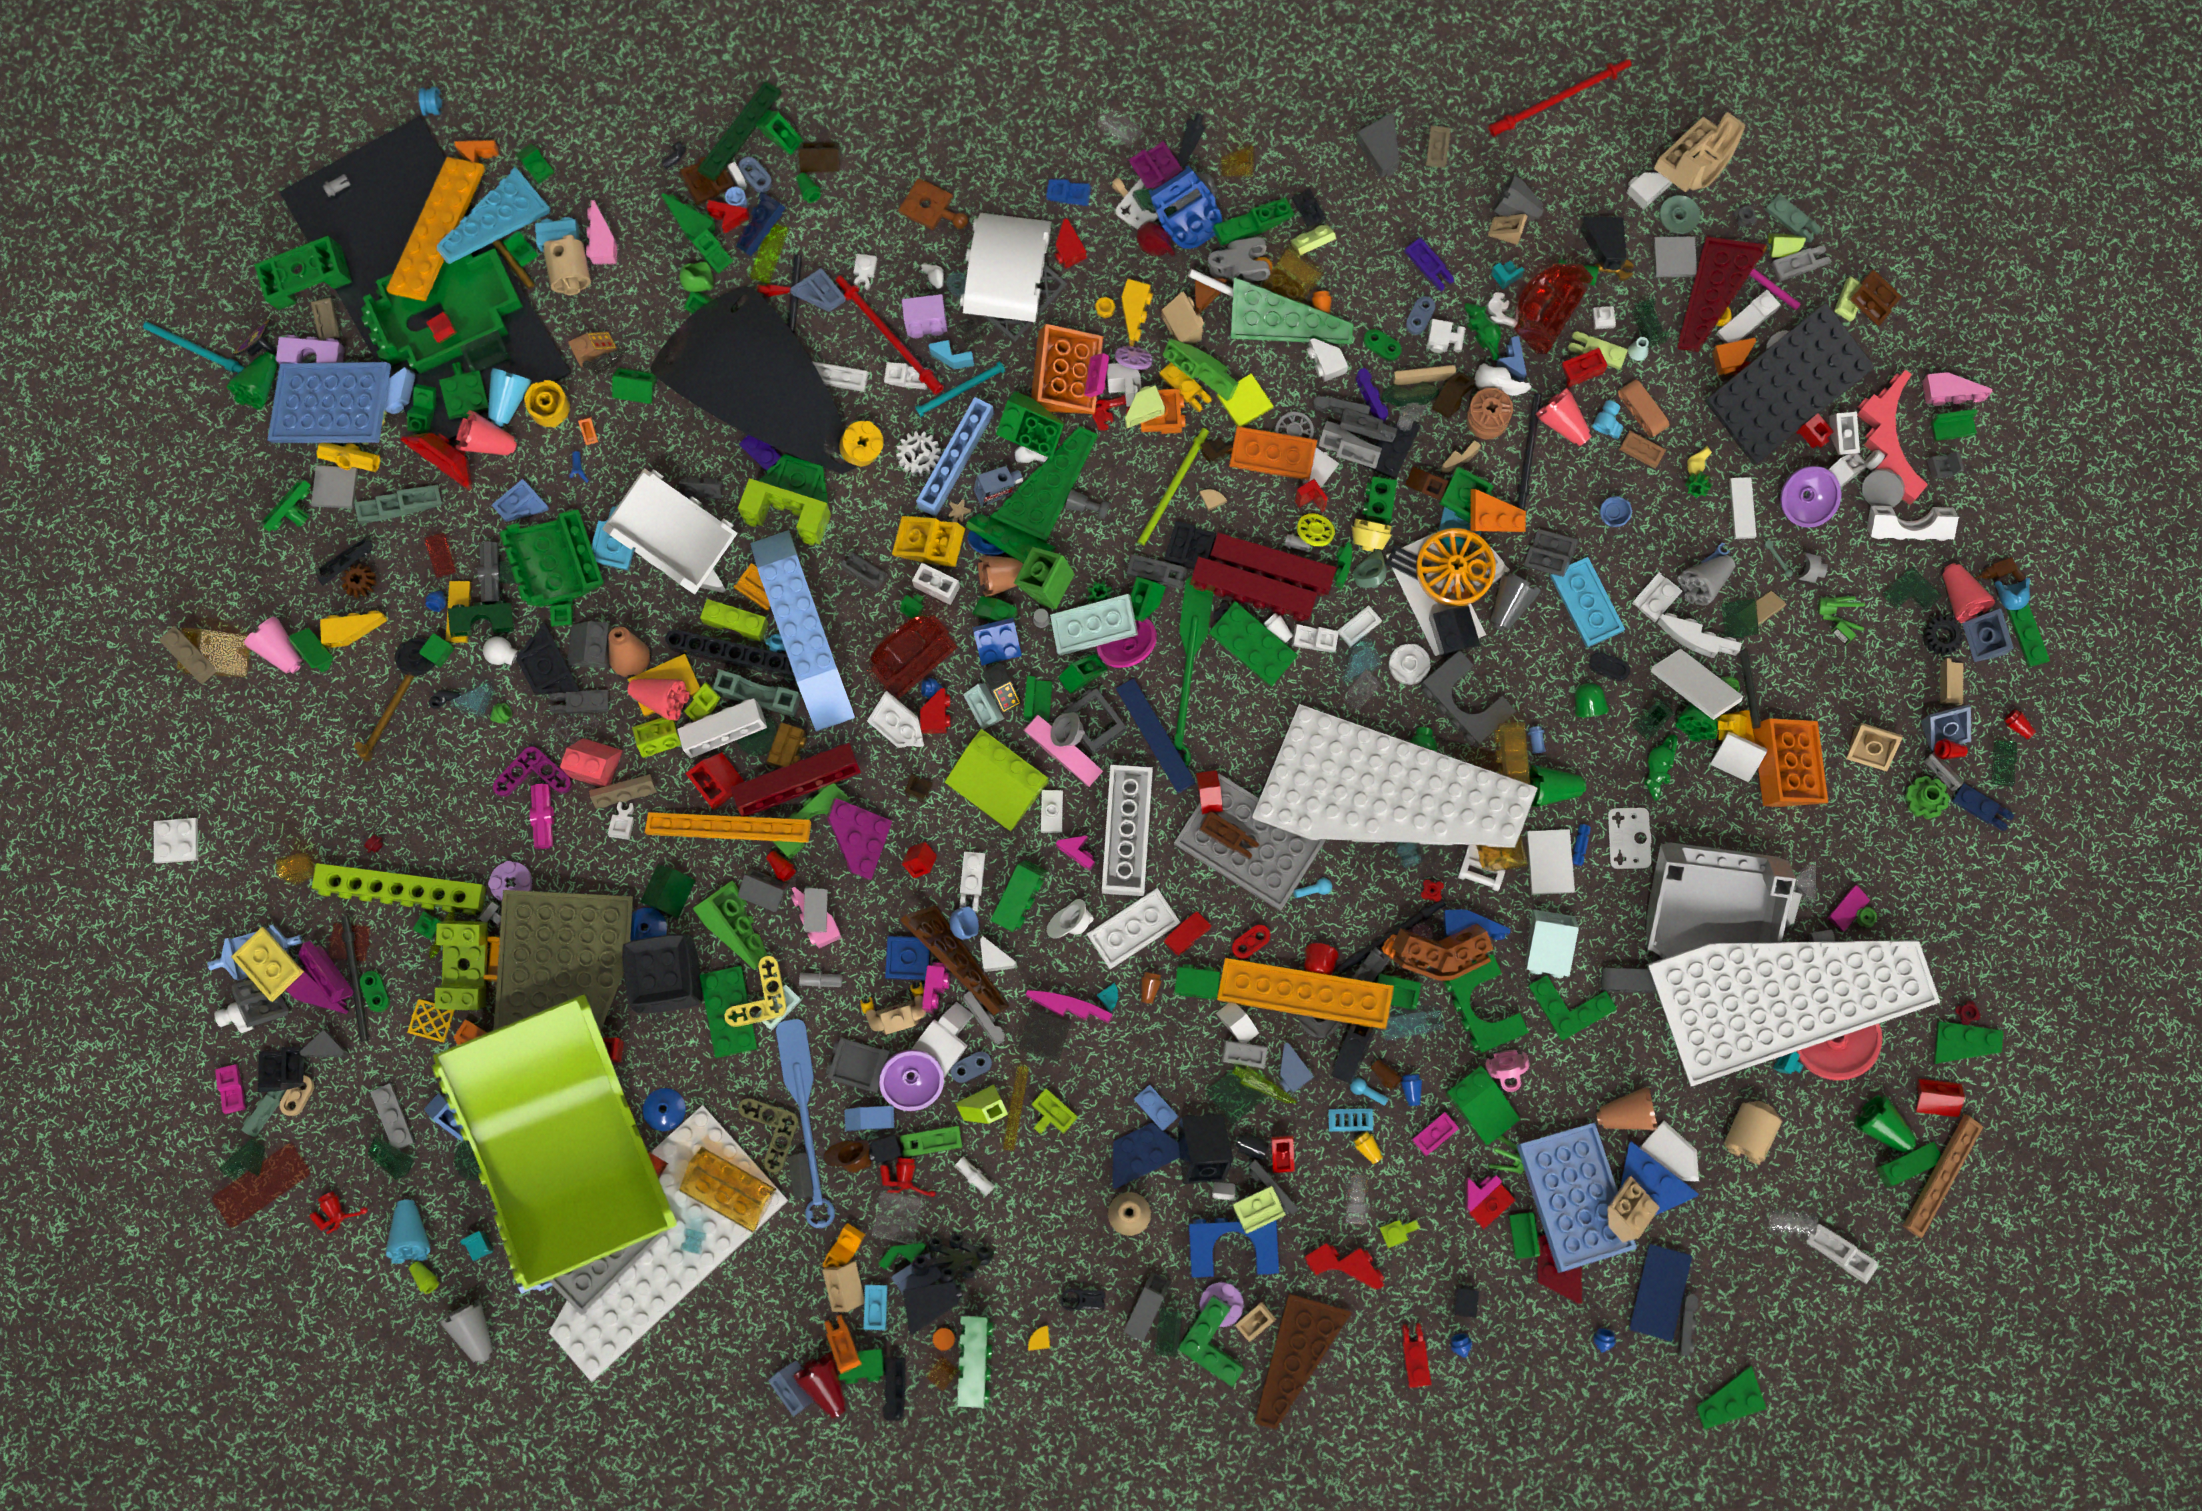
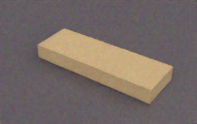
M1454 365L1395 371L1393 384L1396 386L1449 380L1456 374V368Z

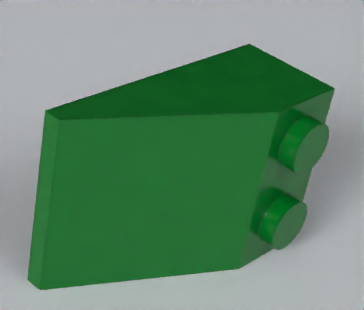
M1482 1066L1473 1071L1446 1094L1447 1098L1486 1146L1520 1121V1118Z

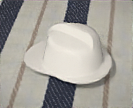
M1077 899L1057 912L1048 923V936L1059 938L1067 933L1075 935L1083 933L1094 920L1093 916L1086 909L1085 902Z

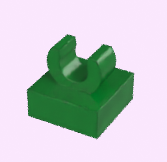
M916 594L913 599L906 595L901 602L900 612L917 622L922 615L924 606L921 602L924 598L919 594Z
M423 911L413 930L433 940L437 931V923L442 921Z

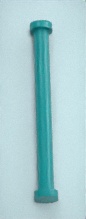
M999 361L996 363V366L922 406H915V410L921 418L924 416V413L1000 372L1001 374L1004 373L1005 369Z

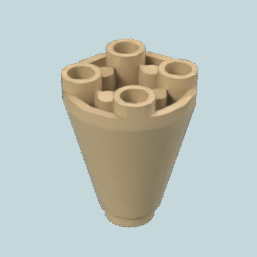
M1126 1192L1119 1194L1112 1200L1109 1206L1108 1218L1110 1225L1122 1235L1133 1236L1140 1234L1150 1222L1151 1210L1149 1204L1144 1197L1137 1193ZM1127 1208L1133 1209L1134 1213L1132 1216L1125 1214Z

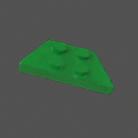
M784 454L777 461V464L771 466L759 480L778 488L826 502L828 505L823 466Z

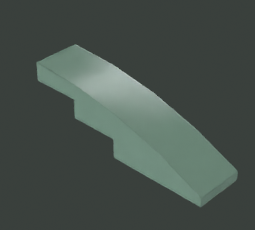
M438 485L398 490L396 494L376 496L375 500L354 502L358 524L391 519L442 505Z

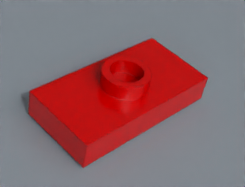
M1500 1184L1469 1214L1482 1229H1485L1515 1199Z

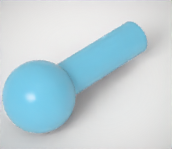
M1321 878L1316 884L1296 889L1293 893L1295 898L1317 892L1326 895L1331 892L1332 883L1327 878Z
M1355 1078L1352 1084H1350L1351 1091L1356 1095L1364 1094L1384 1106L1388 1102L1389 1098L1369 1088L1366 1081L1362 1078Z

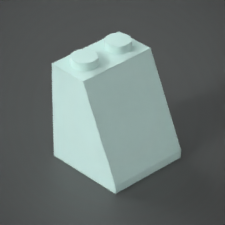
M1533 909L1525 963L1527 970L1534 974H1542V972L1551 973V976L1557 978L1570 975L1579 930L1575 916Z

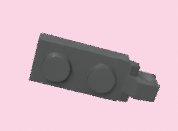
M1346 408L1342 412L1339 428L1388 442H1393L1397 428L1384 424L1382 419Z

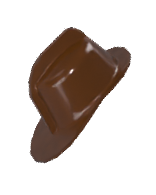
M867 1140L841 1141L826 1150L823 1160L828 1166H842L850 1173L859 1172L863 1168L872 1165L868 1152L870 1144Z

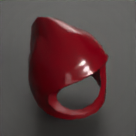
M1149 221L1139 227L1137 241L1143 252L1154 257L1162 256L1166 253L1170 256H1175L1170 245V235L1164 230L1163 226Z

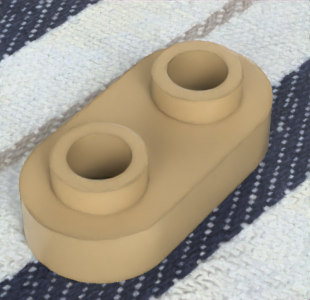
M304 1075V1082L307 1084L305 1090H301L300 1087L286 1090L280 1101L282 1113L288 1116H296L301 1113L314 1090V1082L310 1077ZM291 1102L296 1103V1107L294 1109H290Z

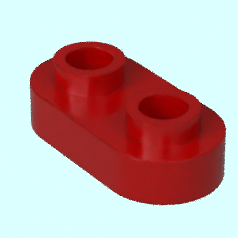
M1256 925L1236 939L1232 945L1234 956L1242 960L1247 959L1264 947L1270 940L1269 929L1264 925ZM1257 933H1262L1264 938L1262 940H1257L1255 935ZM1244 945L1247 948L1246 952H1240L1239 946Z

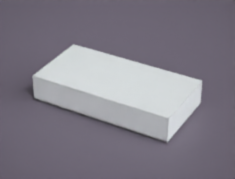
M1368 605L1341 627L1338 632L1340 637L1351 648L1379 625L1382 620Z

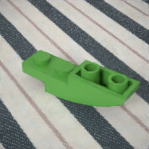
M1174 339L1168 341L1163 353L1166 359L1191 379L1198 377L1226 401L1233 397L1239 383L1226 373L1228 368L1193 346Z

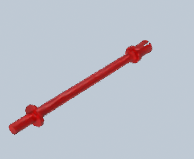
M1626 59L1614 66L1612 63H1607L1606 70L1514 116L1508 114L1503 116L1502 120L1489 125L1490 134L1495 137L1506 130L1511 131L1515 128L1516 123L1608 77L1612 80L1617 79V73L1632 65L1631 61Z
M841 275L838 276L836 282L845 291V299H852L918 372L919 381L925 383L934 395L939 394L944 386L936 379L934 372L931 369H925L858 295L859 287L857 285L851 287Z

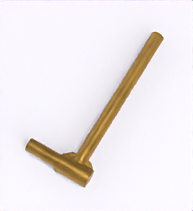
M405 675L365 745L361 742L354 744L357 754L363 761L368 762L372 759L373 747L415 676Z

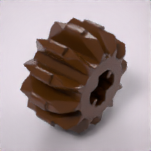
M359 563L357 568L354 565H350V571L344 570L346 576L341 577V581L344 582L341 587L343 590H347L346 594L348 596L354 595L356 599H359L361 594L364 598H367L368 590L374 593L371 586L377 585V582L373 580L376 578V574L371 572L372 569L369 566L364 567Z

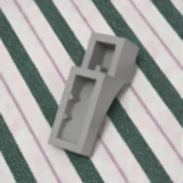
M1326 421L1319 446L1336 451L1337 457L1376 468L1382 448L1359 439L1346 429L1339 428L1340 425Z

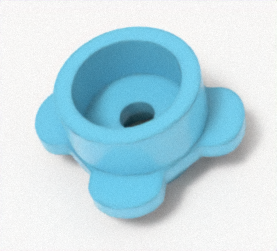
M773 634L770 638L766 639L765 643L769 645V651L777 653L786 652L780 634Z

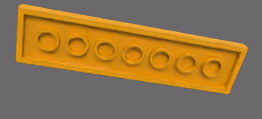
M450 157L446 158L386 288L389 294L426 301L444 261V258L437 251V244L451 230H455L460 225V221L463 219L485 171L483 164Z
M1225 958L1217 1000L1387 1029L1394 986Z

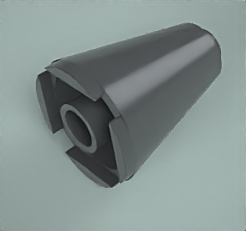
M1504 572L1490 619L1493 623L1492 627L1501 632L1504 629L1509 630L1537 598L1541 589L1536 586L1533 589L1529 587L1530 582L1509 573L1508 575Z

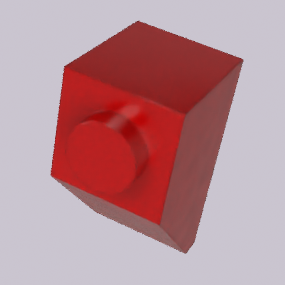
M1068 218L1064 219L1055 245L1056 253L1054 256L1058 264H1063L1064 268L1067 269L1087 257L1086 250Z

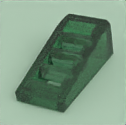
M378 1137L373 1138L368 1151V1155L395 1180L407 1176L414 1161L411 1157Z

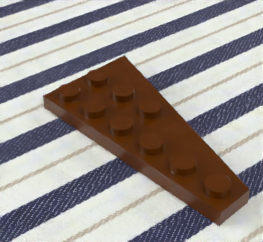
M936 905L906 914L900 919L993 1015L999 1014L1009 1007L962 940L954 936L950 929V924Z

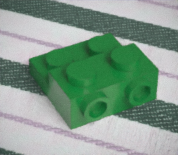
M1456 467L1439 504L1455 512V516L1471 524V489H1477L1493 496L1491 491L1494 485L1460 467Z

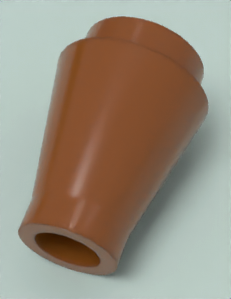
M1144 972V976L1141 977V1002L1153 1004L1162 982L1160 980L1161 975Z

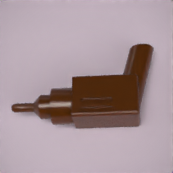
M2010 557L1984 568V571L1974 578L1976 580L1980 578L1988 580L1995 578L1997 580L2013 574L2020 583L2027 577L2017 567L2013 557Z

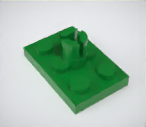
M299 479L259 525L266 531H276L283 523L281 519L283 516H286L296 526H302L310 515L304 512L296 502L299 499L303 500L309 494L310 490L308 488L311 485L305 480Z

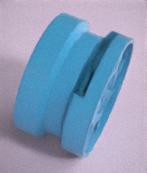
M423 87L419 89V104L423 116H428L429 113L441 115L442 112L439 111V108H442V99L439 97L440 91L438 87H431L430 89Z

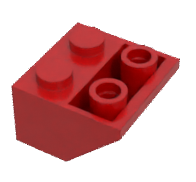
M723 753L702 760L685 773L713 810L733 797L731 787L745 782Z

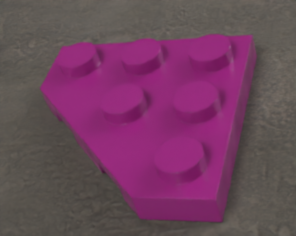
M834 798L827 815V821L834 831L835 839L846 859L849 872L871 880L892 821Z

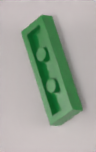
M2029 603L2019 610L2008 609L2007 613L2028 668L2049 662L2048 653Z

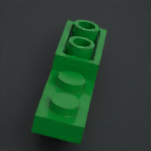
M1283 198L1253 208L1248 214L1215 224L1212 229L1222 246L1232 241L1249 239L1270 230L1292 218L1295 214L1287 198Z

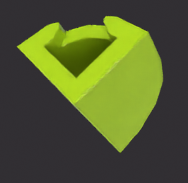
M1769 233L1768 243H1772V249L1769 251L1771 257L1783 258L1797 253L1804 246L1806 238L1790 234Z

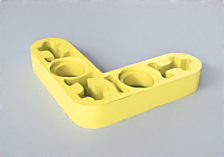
M765 956L759 962V972L765 1000L728 1008L725 1012V1020L730 1026L739 1027L780 1018L786 1013L787 1004L780 968L774 957ZM767 961H770L771 964H774V966L771 967L772 975L777 974V977H769L765 979V976H769L768 970L765 968L763 969V966L767 964ZM771 981H776L779 985L778 990L774 993L767 990V985ZM768 997H776L778 1004L782 1005L779 1013L771 1010V1007H774L775 1004L774 1000H769ZM755 1006L760 1007L762 1010L758 1018H753L750 1015V1010ZM746 1008L748 1020H745L744 1016L738 1017L737 1022L729 1019L733 1015L732 1012L744 1014L742 1009Z

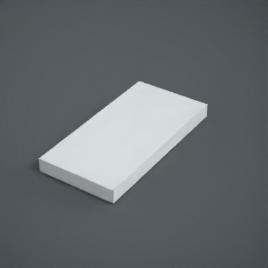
M1682 649L1666 657L1651 669L1654 675L1713 720L1742 701L1743 696Z
M1156 888L1087 933V936L1108 968L1112 969L1181 924V922L1158 888Z

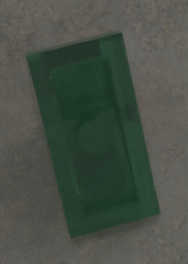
M251 1139L219 1167L220 1171L232 1180L243 1175L246 1170L259 1177L265 1147Z

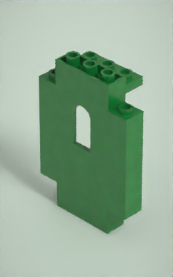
M494 248L474 258L472 253L450 264L444 260L426 301L389 294L386 288L393 274L377 280L376 283L379 288L376 289L380 300L375 301L371 294L364 296L363 299L366 304L361 308L364 314L361 318L366 328L370 327L371 329L369 336L373 344L378 345L379 350H377V354L382 362L386 361L393 366L407 359L412 369L416 368L419 374L509 334L501 316L523 306L500 256ZM441 303L457 333L443 342L437 343L430 327L413 332L408 329L407 321L411 316Z

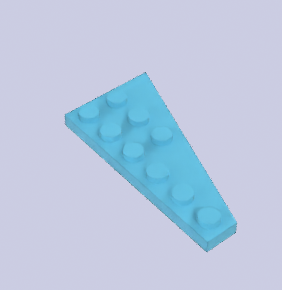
M514 167L511 173L500 181L499 186L494 191H490L472 209V213L467 218L464 217L460 221V225L455 230H451L437 244V251L450 264L550 214V208L518 169Z

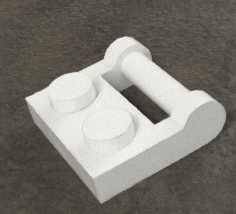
M1468 845L1458 878L1462 880L1466 878L1490 886L1492 890L1499 891L1510 855L1482 845ZM1471 865L1497 875L1495 879L1468 871V867Z

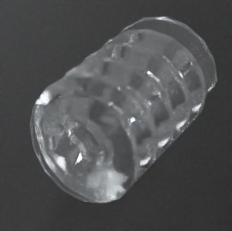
M1771 1208L1768 1221L1770 1234L1773 1236L1775 1231L1778 1230L1779 1236L1782 1237L1784 1231H1787L1788 1238H1791L1793 1232H1796L1797 1239H1800L1801 1234L1804 1233L1805 1239L1809 1240L1810 1235L1813 1234L1815 1236L1817 1231L1816 1213L1809 1215L1807 1212H1802L1800 1215L1799 1211H1793L1791 1214V1211L1788 1209L1782 1212L1780 1208H1777L1775 1211Z

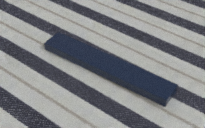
M1134 678L1117 687L1116 691L1176 792L1179 794L1196 784Z

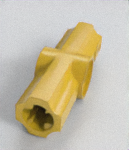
M319 443L316 452L317 458L336 462L344 470L356 467L376 472L381 461L379 455L363 452L352 443L346 444L345 447L331 443Z

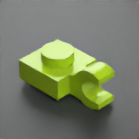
M1398 1220L1381 1227L1380 1231L1387 1248L1408 1241L1406 1234L1420 1227L1417 1220L1403 1226L1401 1221Z

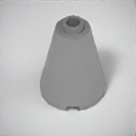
M477 1299L474 1301L476 1305L473 1306V1304L469 1305L468 1303L446 1315L448 1320L440 1319L439 1322L473 1362L478 1361L481 1364L491 1358L490 1354L493 1352L482 1304Z

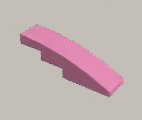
M1036 715L1024 731L1050 756L1057 759L1068 771L1072 772L1086 786L1090 787L1103 771L1075 745L1055 746L1051 740L1052 726L1039 715Z

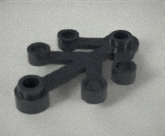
M953 1234L950 1236V1246L967 1252L961 1253L942 1245L940 1238L933 1237L929 1240V1249L946 1256L932 1259L917 1256L912 1261L911 1271L916 1276H924L931 1267L951 1264L949 1267L942 1269L941 1279L944 1282H952L954 1275L964 1262L973 1260L962 1268V1276L971 1279L975 1276V1272L980 1265H988L994 1258V1251L986 1245L977 1247L964 1242L960 1234Z

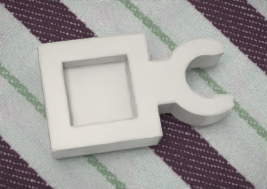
M857 254L854 275H858V277L855 279L854 285L858 286L860 282H865V289L869 290L870 282L868 277L874 278L877 256Z
M619 802L617 804L619 815L612 814L608 835L609 837L630 840L634 819L629 816L633 814L634 807L630 803L627 810H622L623 804Z

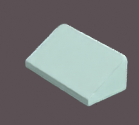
M985 683L977 684L963 694L981 729L984 730L1004 719Z

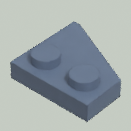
M822 268L790 288L792 295L828 312L845 302L844 295Z

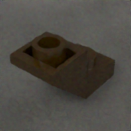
M1458 371L1446 382L1434 402L1432 410L1449 419L1460 409L1462 397L1475 386L1476 380Z

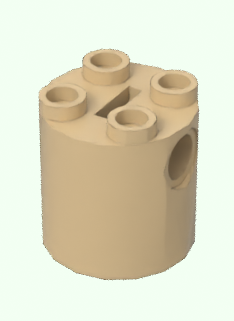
M565 235L561 240L547 241L543 244L550 286L553 291L565 293L566 295H575L590 285L591 279L584 245L581 241L574 239L573 235Z
M1760 1101L1742 1103L1724 1141L1725 1147L1728 1148L1727 1151L1737 1156H1740L1742 1153L1748 1157L1750 1162L1760 1165L1761 1161H1765L1782 1120L1774 1108Z

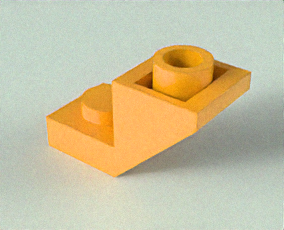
M847 1223L842 1229L837 1242L828 1252L822 1266L825 1268L842 1267L850 1263L860 1247L865 1234Z

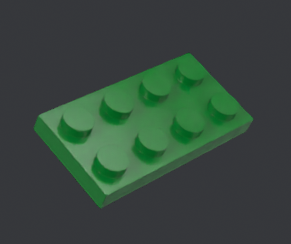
M1236 601L1208 633L1270 687L1274 685L1298 656Z
M742 966L701 974L700 981L715 1058L757 1050L753 1023L733 1027L725 1020V1012L728 1008L749 1003ZM746 1008L742 1009L744 1014L732 1012L733 1015L729 1019L737 1022L738 1017L744 1016L745 1020H748Z

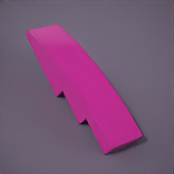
M1030 990L1026 992V997L1061 1017H1064L1067 1010L1085 1021L1089 1014L1108 1024L1113 1017V1014L1073 997L1051 992Z

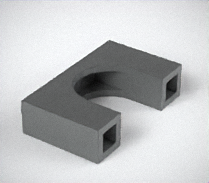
M1459 650L1423 681L1421 691L1427 699H1433L1437 704L1435 705L1437 710L1441 714H1446L1451 719L1450 723L1456 730L1460 729L1465 734L1464 739L1470 745L1474 744L1478 747L1515 715L1516 710L1503 696L1487 710L1479 714H1468L1457 708L1452 699V688L1474 666Z

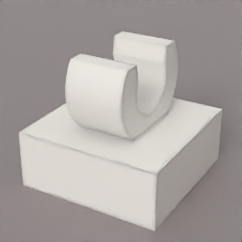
M1614 306L1593 308L1594 329L1615 328Z

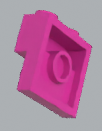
M933 963V966L927 965L922 1009L926 1013L934 1014V1009H938L939 996L937 993L945 994V989H949L950 976L947 973V967L943 963Z

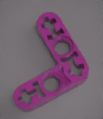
M527 747L493 783L494 792L500 797H507L534 771L558 793H567L572 788V780L536 747ZM530 752H531L532 754H534L535 752H537V753L535 754V757H536V760H535V761H533L532 759L529 760L528 754H529ZM522 760L530 766L528 769L521 763ZM545 765H551L553 768L552 773L548 776L542 774V768ZM522 767L523 774L520 777H514L512 774L514 768ZM508 775L512 780L515 781L514 784H512L505 777ZM557 776L562 781L566 779V787L563 788L561 786L557 788L559 783L553 778ZM499 784H506V787L508 789L506 791L501 790L499 792Z

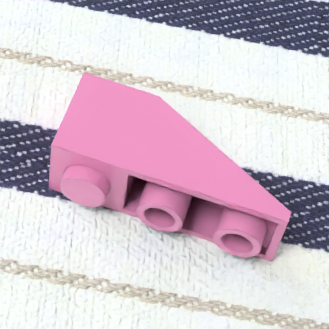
M591 200V208H588L590 226L587 227V237L590 239V245L586 246L587 257H590L593 264H617V243L595 201Z
M1948 372L1928 374L1922 381L1926 404L1933 403V406L1944 405L1946 402L1961 404L1966 402V400L1982 402L1993 392L1991 388Z
M793 887L794 894L791 895L795 907L800 906L802 913L799 916L804 925V894ZM827 913V932L807 933L812 945L816 944L818 948L842 938L834 918L829 913Z

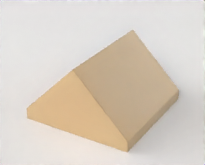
M1861 723L1854 729L1846 759L1888 771L1903 735Z

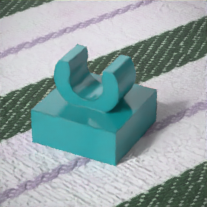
M1792 1052L1778 1057L1773 1069L1780 1073L1791 1074L1794 1071L1800 1073L1803 1065L1797 1062L1800 1055Z

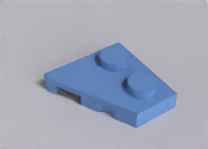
M523 479L492 504V507L506 522L549 510V507Z

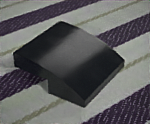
M1175 521L1164 560L1194 570L1198 556L1210 559L1217 535L1215 532L1197 529L1195 525Z
M282 1047L281 1052L259 1051L258 1092L283 1091L303 1086L304 1056H301L300 1053L304 1047Z

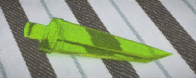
M1237 1065L1234 1067L1232 1073L1241 1078V1084L1284 1103H1297L1295 1099L1256 1073L1252 1068L1246 1066L1244 1070Z

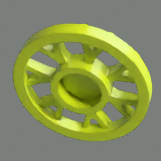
M1306 514L1298 521V535L1307 544L1325 546L1333 540L1335 529L1326 517L1319 514ZM1306 519L1310 521L1309 525L1305 522ZM1318 519L1322 521V523L1315 522V520ZM1329 527L1330 530L1324 531V528Z

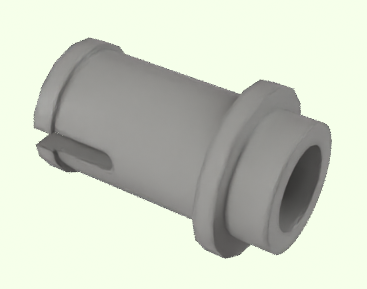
M344 174L329 183L325 182L326 184L323 188L329 197L331 195L335 196V193L351 186L349 181H345L347 178Z
M1294 533L1287 534L1284 546H1288V549L1292 547L1306 552L1309 551L1310 544H1307L1299 536H1295Z

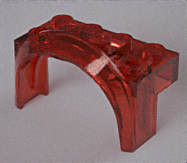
M1553 264L1552 267L1538 273L1524 287L1515 308L1517 324L1514 330L1535 353L1548 354L1587 291V288L1582 283L1590 284L1593 280L1592 275L1582 264ZM1545 281H1548L1551 284V286L1554 288V291L1548 286V284ZM1553 296L1552 300L1543 312L1539 321H1537L1541 309L1543 308L1545 303Z
M919 615L902 624L877 646L870 656L867 672L885 692L888 691L899 700L958 647L947 635L949 631L935 615ZM915 631H918V633L924 638L925 643L921 640V638L916 634ZM920 649H922V650H921L917 655H915L909 662H907L901 669H899L908 659H910L915 653H917Z

